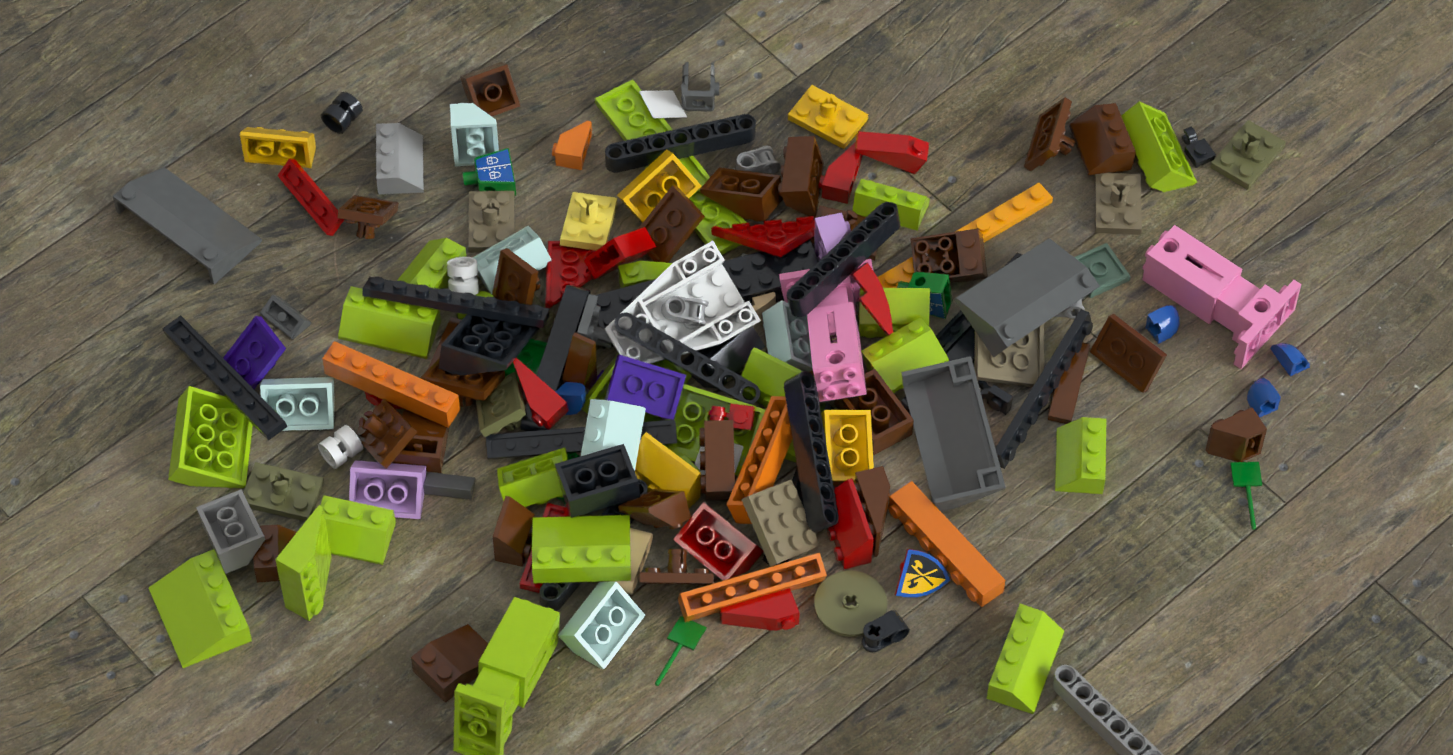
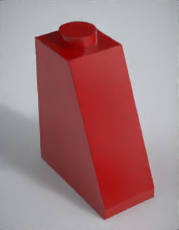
M643 227L613 238L583 260L594 279H597L618 269L619 265L628 264L641 258L654 249L656 245L647 229Z

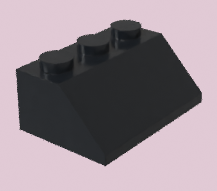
M751 326L722 344L697 350V352L737 374L743 369V365L747 363L752 349L755 347L762 350L765 345L754 327ZM692 354L682 361L684 365H691L693 362ZM707 363L702 366L701 372L704 376L710 377L714 373V368L711 364ZM725 375L722 378L723 386L727 383L730 375ZM691 376L703 387L715 388L696 376Z
M624 444L555 464L564 501L571 518L640 498L639 481Z

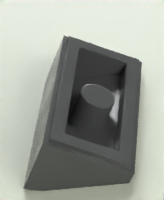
M273 294L260 312L261 315L293 340L312 323L284 299Z
M428 472L423 486L424 494L472 500L476 479L475 477Z

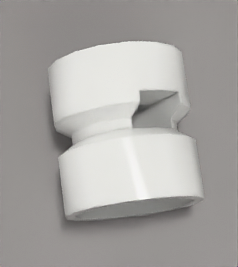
M456 257L448 260L447 272L448 276L451 277L448 280L449 290L459 293H472L473 295L478 294V278L475 277L478 274L477 260L472 257Z
M344 425L334 432V437L329 436L320 442L318 449L325 461L332 468L337 469L347 462V457L352 458L361 452L363 445L357 434L349 426Z

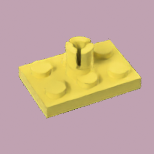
M572 192L560 238V246L597 250L606 244L617 207V198Z

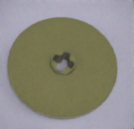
M847 570L830 575L819 585L814 598V608L817 618L828 630L841 636L856 637L864 635L863 628L868 622L886 613L887 596L881 584L870 575L859 571ZM847 601H855V606L852 604L847 606L846 603Z

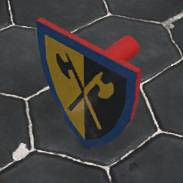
M907 549L904 562L900 564L901 574L895 595L902 597L929 595L948 583L950 578L946 569L936 558L919 550Z

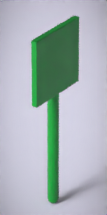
M1231 462L1233 486L1246 487L1251 528L1255 530L1256 522L1250 487L1262 486L1259 462Z
M682 616L679 617L667 637L668 640L678 645L657 678L656 686L660 685L682 646L694 651L707 627L694 621L685 622Z

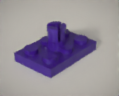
M255 316L223 359L255 390L269 370L276 365V361L286 348L261 316Z
M617 355L605 400L646 408L645 413L674 420L686 375L623 355Z

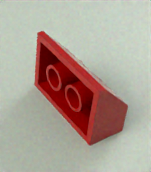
M850 478L834 489L839 520L836 525L827 528L829 540L834 541L836 546L834 547L837 562L841 561L843 569L871 563L873 536L853 479Z
M704 502L673 539L723 581L738 577L748 571L764 552Z

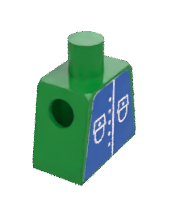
M509 148L476 157L474 159L475 171L462 172L464 186L477 184L479 191H514L516 196L515 178Z
M915 272L910 283L899 281L897 288H930L929 315L946 319L953 302L949 275Z

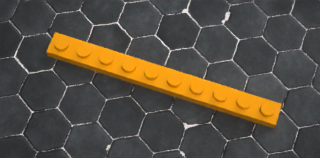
M1037 183L957 231L978 228L983 234L985 243L1051 204L1053 197L1040 183ZM913 258L907 259L878 276L882 287L897 288L899 281L910 283L914 273Z

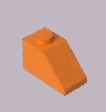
M586 121L560 134L558 143H554L552 149V156H555L556 166L582 170L592 137V121Z

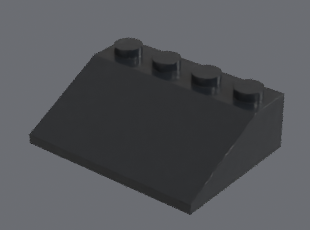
M466 315L442 343L439 369L460 376L507 370L538 331L539 327Z

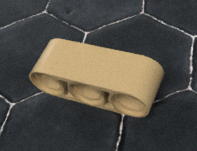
M630 528L631 581H609L617 582L627 594L633 595L640 578V572H642L651 548L652 533Z

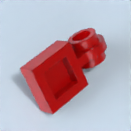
M730 404L729 413L725 412V407L711 406V410L708 411L711 421L728 418V420H733L734 429L752 431L755 413L754 406Z

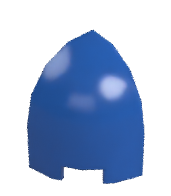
M1170 305L1148 314L1145 327L1158 344L1176 334L1180 326L1179 313L1174 306Z
M1279 343L1271 346V351L1289 376L1310 368V363L1305 356L1293 345Z
M1266 378L1257 379L1250 387L1247 395L1250 408L1252 407L1259 418L1278 410L1281 396Z
M565 382L556 391L567 402L569 411L565 415L577 414L585 405L586 388L581 383Z

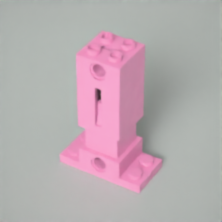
M1175 225L1169 231H1164L1159 238V242L1155 246L1151 245L1145 253L1146 262L1142 268L1144 270L1142 280L1206 323L1210 324L1213 320H1216L1234 332L1232 340L1238 343L1234 351L1236 355L1234 365L1240 369L1247 364L1295 311L1301 288L1299 282L1293 280L1288 286L1284 285L1279 293L1266 284L1259 289L1241 277L1242 269Z
M871 259L865 260V261L861 264V265H863L864 263H867V262H868V264L870 265V267H871L872 270H873V266H872V261H871ZM810 269L779 274L785 302L788 303L787 291ZM851 275L807 314L812 368L820 402L867 395L860 336L856 320L855 302L859 301L860 286Z

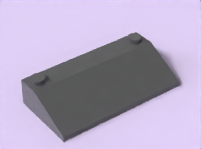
M165 167L128 182L113 195L117 213L121 214L126 208L204 265L209 271L210 281L214 285L262 242L260 237Z
M1048 238L956 297L954 301L992 356L995 357L1080 299L1085 298L1100 287V285L1085 265Z
M971 356L901 372L902 384L910 415L914 420L913 427L933 504L940 511L950 510L1006 489Z

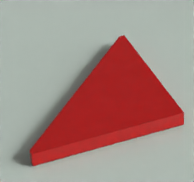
M814 216L796 218V222L788 221L782 223V219L764 221V225L750 226V223L732 224V228L726 229L713 226L711 233L713 236L782 257L814 236L815 220Z
M548 241L547 252L552 260L547 263L545 308H551L562 300L567 285L580 288L594 278L583 259L596 250L560 246V241Z

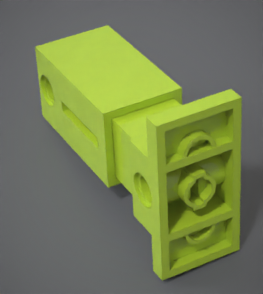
M517 597L513 598L479 660L478 677L474 685L466 684L465 686L459 683L455 689L453 751L464 755H504V744L512 731V715L517 706L524 708L558 644L560 612L531 603L528 600H522Z

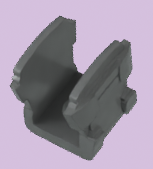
M685 62L682 66L681 103L683 110L705 112L714 110L715 96H719V82H715L714 63L711 62L710 91L688 90L689 62Z

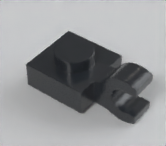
M1192 126L1183 130L1185 135L1182 136V140L1187 145L1184 152L1195 168L1215 159L1216 154L1205 138L1198 140Z
M978 381L979 388L982 389L980 391L982 399H987V404L993 410L1000 411L1006 415L1011 410L1013 396L994 384L991 387L986 381Z

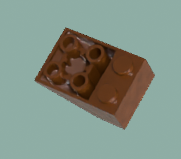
M978 228L910 238L914 273L949 275L950 282H968L988 277L983 234Z
M404 409L402 416L417 433L394 459L393 463L426 466V472L441 473L450 427L447 428Z
M883 466L855 472L854 482L873 536L872 551L874 557L879 555L890 494V484Z

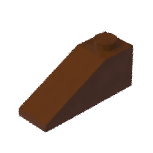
M575 332L572 336L562 381L563 384L565 382L583 384L586 388V395L597 381L596 341Z

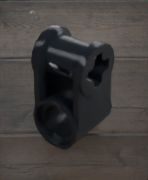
M896 610L888 611L883 616L868 622L864 626L862 646L868 652H879L881 649L903 640L909 634L910 629Z

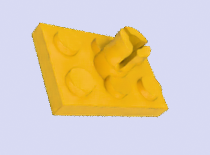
M811 85L788 113V120L845 149L868 120V114L838 99L835 95Z

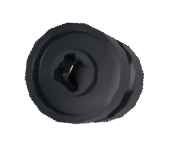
M341 92L333 100L332 104L322 112L321 119L331 131L343 134L351 125V121H355L362 113L363 107L353 95L348 92Z

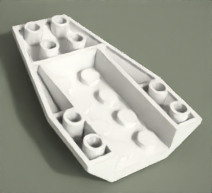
M714 241L672 263L621 312H627L696 351L722 344L761 321L749 301L744 302L722 264L725 260ZM672 296L708 301L709 304L705 308L704 314L705 326H693L666 319L661 312L663 303ZM669 303L670 311L678 313V306L675 303ZM622 317L618 321V325L622 330L631 328L632 323L629 318ZM615 319L604 329L619 355L649 364L665 360L618 333L614 327ZM642 329L639 332V338L644 342H648L652 339V333L649 329ZM664 340L660 343V350L663 353L668 354L672 351L673 345L670 341Z

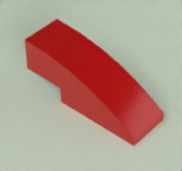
M868 262L864 263L850 274L864 291V294L858 300L886 335H890L893 333L892 317L884 289Z

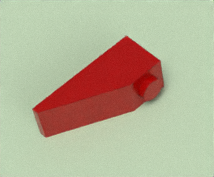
M859 131L856 136L854 152L916 174L927 161L929 143L910 135Z
M855 143L828 166L825 176L821 175L819 181V188L822 189L821 198L848 204L863 158L862 154L854 152Z
M515 358L513 364L532 414L531 419L539 427L543 425L550 430L569 411L567 402L520 360Z
M788 588L720 608V621L725 625L773 631L788 630L799 624L800 612L792 592Z

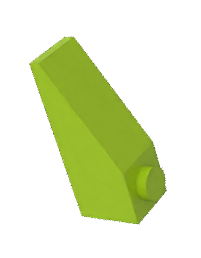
M637 261L619 265L618 277L620 287L624 288L657 279L672 263Z

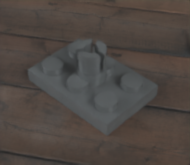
M589 294L577 333L596 341V345L611 349L612 341L606 331L598 327V317L601 306L597 305L598 296Z

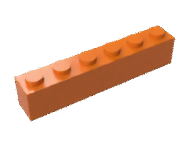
M334 341L322 358L326 375L383 400L385 399L392 404L447 428L450 427L460 411L458 394Z
M771 396L727 502V507L738 524H752L741 499L773 487L792 441L785 396Z
M912 481L889 496L888 509L890 514L895 519H899L904 524L905 530L919 540L923 550L929 551L950 573L954 583L961 585L965 589L971 601L977 602L982 608L1004 592L1005 579Z
M816 553L680 593L678 602L684 621L688 622L719 613L720 608L788 588L794 591L821 583L825 580L827 574L820 553Z

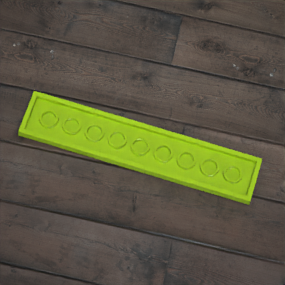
M633 79L595 98V104L625 141L673 130L664 118L652 117L639 92L642 90ZM694 156L678 159L701 186L710 178ZM700 189L696 191L689 199L705 215L694 230L706 245L714 241L721 255L740 246L741 244L713 236L711 228L713 226L724 229L732 228V224L746 223V221L741 216L701 194Z

